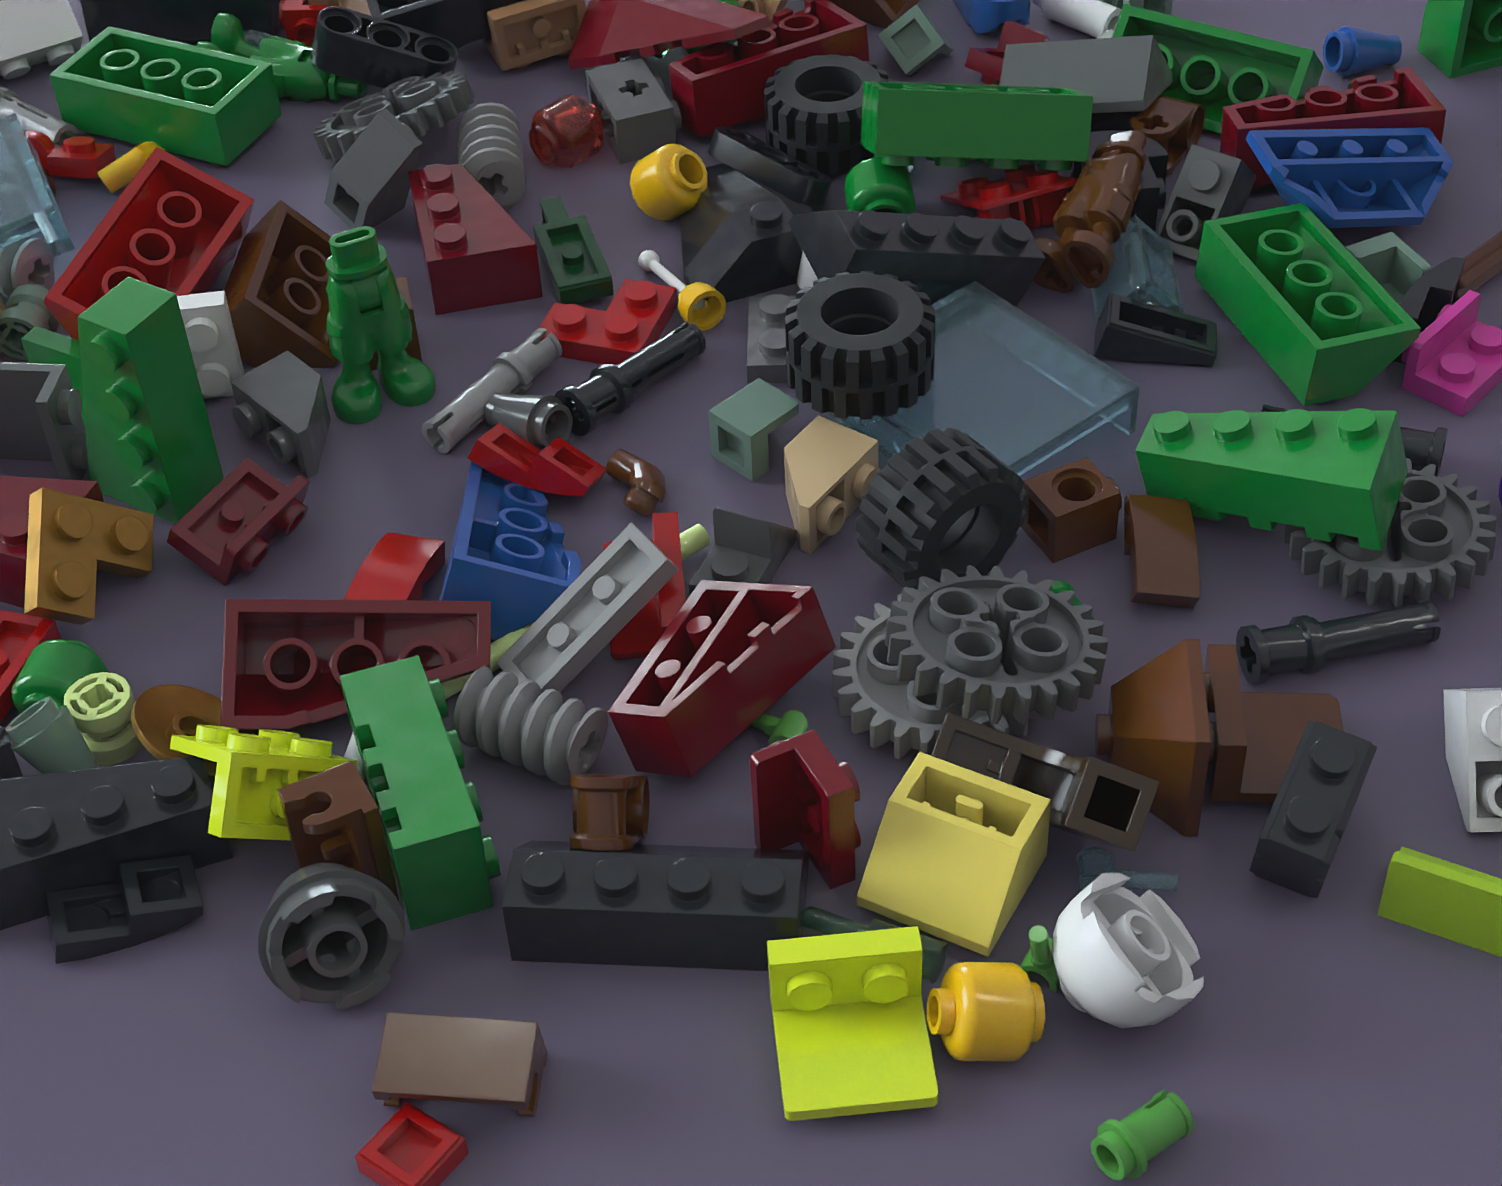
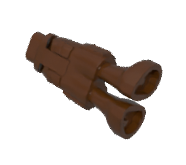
M1132 130L1113 134L1109 137L1107 143L1101 144L1095 149L1092 160L1087 162L1072 191L1067 193L1063 203L1054 215V232L1060 239L1055 242L1048 238H1034L1044 254L1045 260L1032 280L1033 282L1044 288L1065 293L1071 292L1074 289L1077 280L1086 288L1091 289L1098 288L1108 278L1114 265L1112 243H1116L1121 237L1122 232H1126L1132 210L1134 209V203L1142 186L1140 180L1146 163V155L1143 150L1147 143V137L1142 132Z

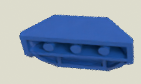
M1430 128L1250 130L1246 137V141L1285 205L1305 204L1328 228L1421 225L1454 164Z

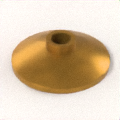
M164 684L154 686L142 692L135 701L131 711L132 727L139 741L158 760L191 757L193 755L170 749L171 736H196L197 725L220 726L221 699L203 690L184 685ZM239 731V732H238V733H244V734L257 735L255 731ZM204 759L210 782H215L217 762Z

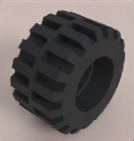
M836 54L808 56L806 59H797L789 62L788 66L778 68L774 71V76L768 78L765 83L766 89H764L766 142L826 175L840 176V174L849 173L860 162L874 158L873 153L860 145L864 81L891 82L888 80L887 73L884 70L877 69V65L870 61H861L857 57H846Z
M861 271V273L850 274L849 272L835 274L836 277L832 278L823 277L813 281V287H803L798 291L796 299L791 300L786 308L785 339L787 381L790 389L795 390L796 397L802 403H812L813 410L822 414L826 412L834 413L836 418L847 419L851 416L860 417V420L873 419V416L882 414L887 417L897 414L900 407L909 409L918 403V396H925L930 390L931 381H934L936 315L934 307H931L930 298L926 293L918 292V286L909 281L900 282L898 277L894 275H877L873 271Z
M948 428L944 432L940 429L928 431L923 439L919 437L914 438L906 443L905 448L901 452H895L886 461L887 465L880 473H876L869 484L871 485L869 492L863 496L859 506L862 513L856 519L855 530L860 534L857 542L859 547L865 552V555L903 588L908 587L918 590L919 578L922 576L940 583L942 569H948L958 577H965L968 565L974 566L981 576H987L994 566L1000 564L1007 550L1013 546L1018 536L1017 531L1024 522L1026 511L1023 508L1028 500L1027 491L1023 489L1025 483L1022 478L967 433H962L955 428Z

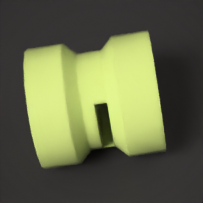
M100 672L87 675L71 685L64 695V705L68 707L97 765L106 766L121 763L136 754L143 745L136 736L131 723V711L135 703L131 687L125 678L116 673Z

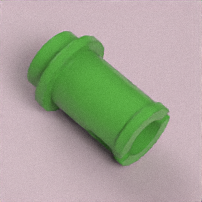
M1161 1090L1153 1096L1152 1100L1121 1121L1108 1119L1098 1126L1097 1137L1091 1142L1093 1157L1100 1169L1111 1179L1120 1181L1126 1177L1127 1179L1136 1180L1146 1173L1147 1161L1177 1140L1184 1139L1193 1132V1117L1187 1105L1177 1094L1173 1092L1167 1094L1166 1090Z

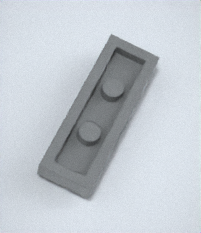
M631 522L496 663L503 671L513 672L518 677L519 684L524 680L537 682L540 686L541 694L547 689H555L561 692L679 569Z

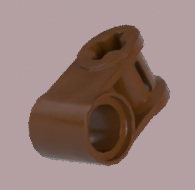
M1159 95L1144 111H1139L1131 118L1130 131L1137 130L1142 132L1146 137L1159 143L1168 153L1166 177L1172 173L1177 164L1189 152L1191 145H1197L1204 127L1205 108L1201 104Z
M621 774L571 775L570 786L574 788L572 806L574 834L569 836L570 848L581 850L632 849L633 844L640 839L646 838L650 809V791L647 776Z

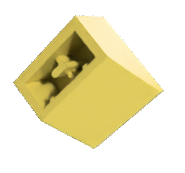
M919 752L888 800L857 894V905L908 926H918V929L989 957L1047 856L1051 799Z

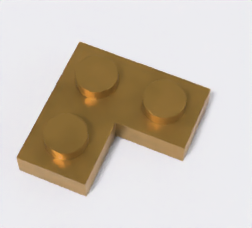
M43 487L30 494L24 614L83 625L95 619L97 569L135 578H141L152 572L154 514Z

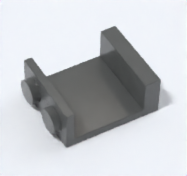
M0 362V459L54 461L60 479L82 480L88 470L86 432L81 416L82 399L79 391L73 389L66 365Z

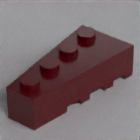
M804 0L805 9L793 14L792 9L785 8L773 14V24L771 26L737 38V42L733 44L725 42L713 43L670 63L669 72L672 96L678 104L682 125L698 137H712L716 126L730 127L742 122H757L765 119V83L769 77L774 76V71L780 67L788 66V63L794 60L806 59L808 56L836 54L846 57H857L861 61H869L867 24L828 0Z
M1411 67L1394 70L1393 80L1377 83V78L1373 75L1354 78L1352 89L1338 91L1327 85L1308 88L1304 99L1295 101L1294 98L1288 95L1280 94L1223 107L1220 153L1241 159L1256 174L1257 177L1251 190H1257L1265 187L1266 184L1272 183L1246 141L1250 130L1430 128L1442 145L1446 109Z

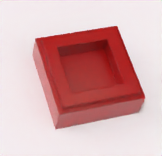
M406 1102L355 1155L359 1172L380 1186H440L469 1153L464 1137L411 1103Z

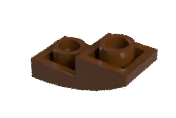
M1127 494L1124 498V555L1131 556V602L1194 608L1200 599V578L1197 541L1189 501L1186 499Z

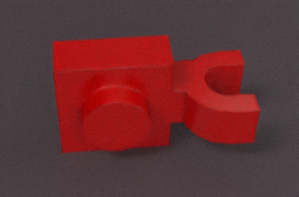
M24 130L17 135L18 146L32 147L39 156V160L29 159L22 165L29 164L32 169L44 168L49 172V176L98 179L99 175L97 172L116 160L114 144H97L92 137H71L65 139L62 146H54L52 140L42 132Z

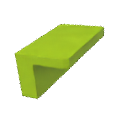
M1401 846L1400 851L1393 853L1388 866L1378 916L1502 957L1501 878Z

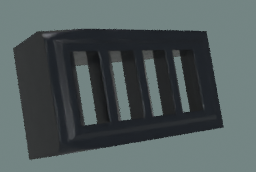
M1109 293L1095 329L1094 357L1118 361L1213 365L1216 358L1217 323Z

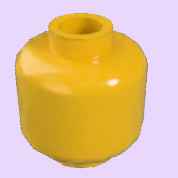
M667 144L639 160L632 169L630 176L632 196L638 207L646 215L658 221H671L693 208L701 192L707 188L708 183L707 170L702 159L696 153L680 144Z
M961 962L953 964L944 974L940 988H932L927 999L926 1012L929 1030L933 1035L941 1036L946 1051L955 1060H1019L1028 1051L1031 1042H1038L1044 1030L1045 1003L1042 990L1037 982H1030L1027 973L1015 963Z

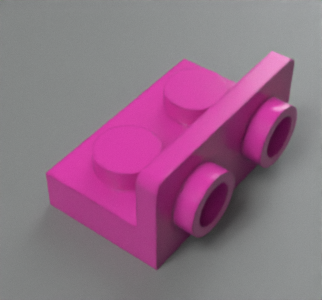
M1469 290L1453 305H1445L1439 312L1436 320L1424 331L1420 332L1419 337L1402 352L1401 357L1402 362L1406 364L1402 389L1462 417L1502 381V330L1476 320L1481 294Z

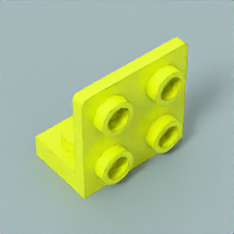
M197 725L196 736H171L170 749L217 762L208 833L220 838L291 841L277 789L351 760L357 768V760L331 754L333 742L299 738L300 734L293 732L259 729L258 735L238 733L239 729Z
M918 926L767 941L771 1008L784 1116L787 1120L798 1121L927 1108L937 1105L938 1086L922 1001V945Z

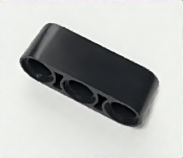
M337 6L327 7L319 12L311 50V60L319 69L382 89L409 77L425 75V78H428L438 72H441L443 75L454 71L458 57V50L455 45L445 38Z

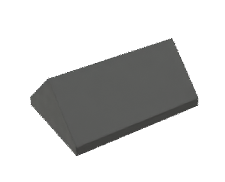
M1153 35L1008 44L1005 49L1000 85L1065 87L1092 95V113L1144 111L1173 82L1172 71Z

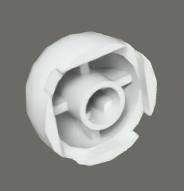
M1102 873L1084 888L1059 915L1053 933L1052 954L1057 975L1060 979L1061 990L1066 999L1076 1009L1119 1028L1155 1025L1175 1014L1195 998L1203 988L1204 976L1193 981L1194 976L1190 967L1200 959L1197 946L1180 918L1157 894L1149 889L1138 897L1132 891L1121 887L1130 877L1121 873Z

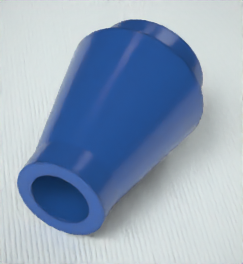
M1342 26L1337 31L1330 32L1323 45V60L1326 68L1331 72H1337L1343 77L1384 65H1395L1400 60L1402 54V43L1397 35H1385L1348 26Z

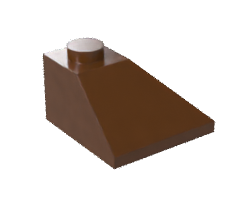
M1185 639L1111 686L1108 714H1096L1095 750L1096 755H1108V763L1160 781L1149 812L1182 836L1198 837L1211 737L1200 639Z

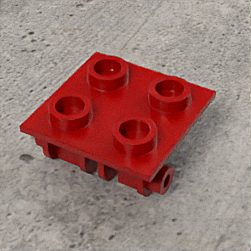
M1034 164L1019 165L1018 169H1005V177L988 182V177H974L959 181L957 183L958 190L941 194L940 198L943 201L976 209L977 218H1012L1023 220L1030 230H1034L1040 226L1053 224L1054 215L1067 195L1066 188L1074 186L1077 179L1058 175V170H1036Z

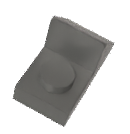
M715 507L713 510L715 545L690 581L689 596L701 580L769 584L797 540V530Z

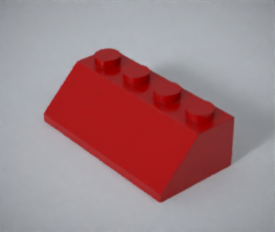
M156 147L47 293L44 304L71 338L79 340L77 317L128 276L176 293V296L207 293L243 241L255 199Z

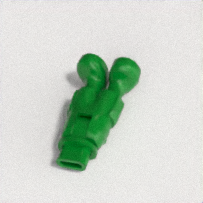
M219 13L212 25L211 43L201 41L197 44V47L271 63L278 98L291 97L293 100L304 102L323 100L327 96L330 97V101H339L343 96L361 98L369 85L319 69L311 60L312 47L296 40L292 41L277 36L265 37L261 40L260 47L246 42L243 26L240 20L233 14Z
M362 226L333 235L329 239L332 255L327 258L325 263L326 270L329 273L326 290L330 310L327 316L326 327L331 355L343 362L342 372L334 384L331 395L336 416L349 424H363L374 420L380 415L382 411L381 393L369 364L376 350H378V375L381 387L386 395L395 403L407 407L420 406L427 403L434 397L436 392L434 373L426 364L409 356L405 351L408 343L412 342L413 327L409 307L404 298L399 294L393 271L388 263L387 251L384 246L377 243L375 229L369 226Z

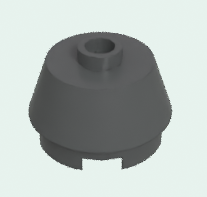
M317 863L304 867L291 874L281 883L273 895L262 921L258 936V953L262 968L271 982L297 1003H300L299 1000L314 1003L334 1002L336 1009H347L359 1005L378 994L391 980L389 971L399 957L405 938V919L402 907L393 892L382 882L350 867L337 863Z

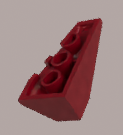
M589 0L568 58L570 70L617 63L621 61L620 58L640 54L641 58L681 46L683 49L733 40L771 26L768 15L717 0Z

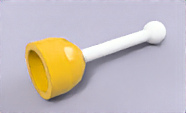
M643 251L638 258L639 266L645 271L656 273L670 287H676L679 294L678 312L685 322H688L689 325L693 323L701 331H706L715 327L722 320L726 311V301L720 292L713 286L703 282H694L686 286L659 263L660 259L655 251Z

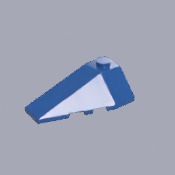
M471 461L439 601H491V639L497 640L508 633L517 631L535 622L581 575L582 562L576 551L565 550L562 544L565 531L560 523L549 521L546 515L549 503L542 491L508 481Z

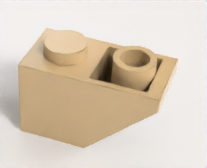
M819 415L784 447L785 491L794 528L797 530L800 550L811 554L828 536L837 534L846 518L860 505L863 496L869 492L871 488L869 484L876 473L881 472V469L878 468V440Z

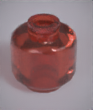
M573 94L564 96L535 112L528 134L530 147L536 157L544 164H554L562 168L574 167L597 154L602 148L604 142V118L595 105L588 103L582 97Z

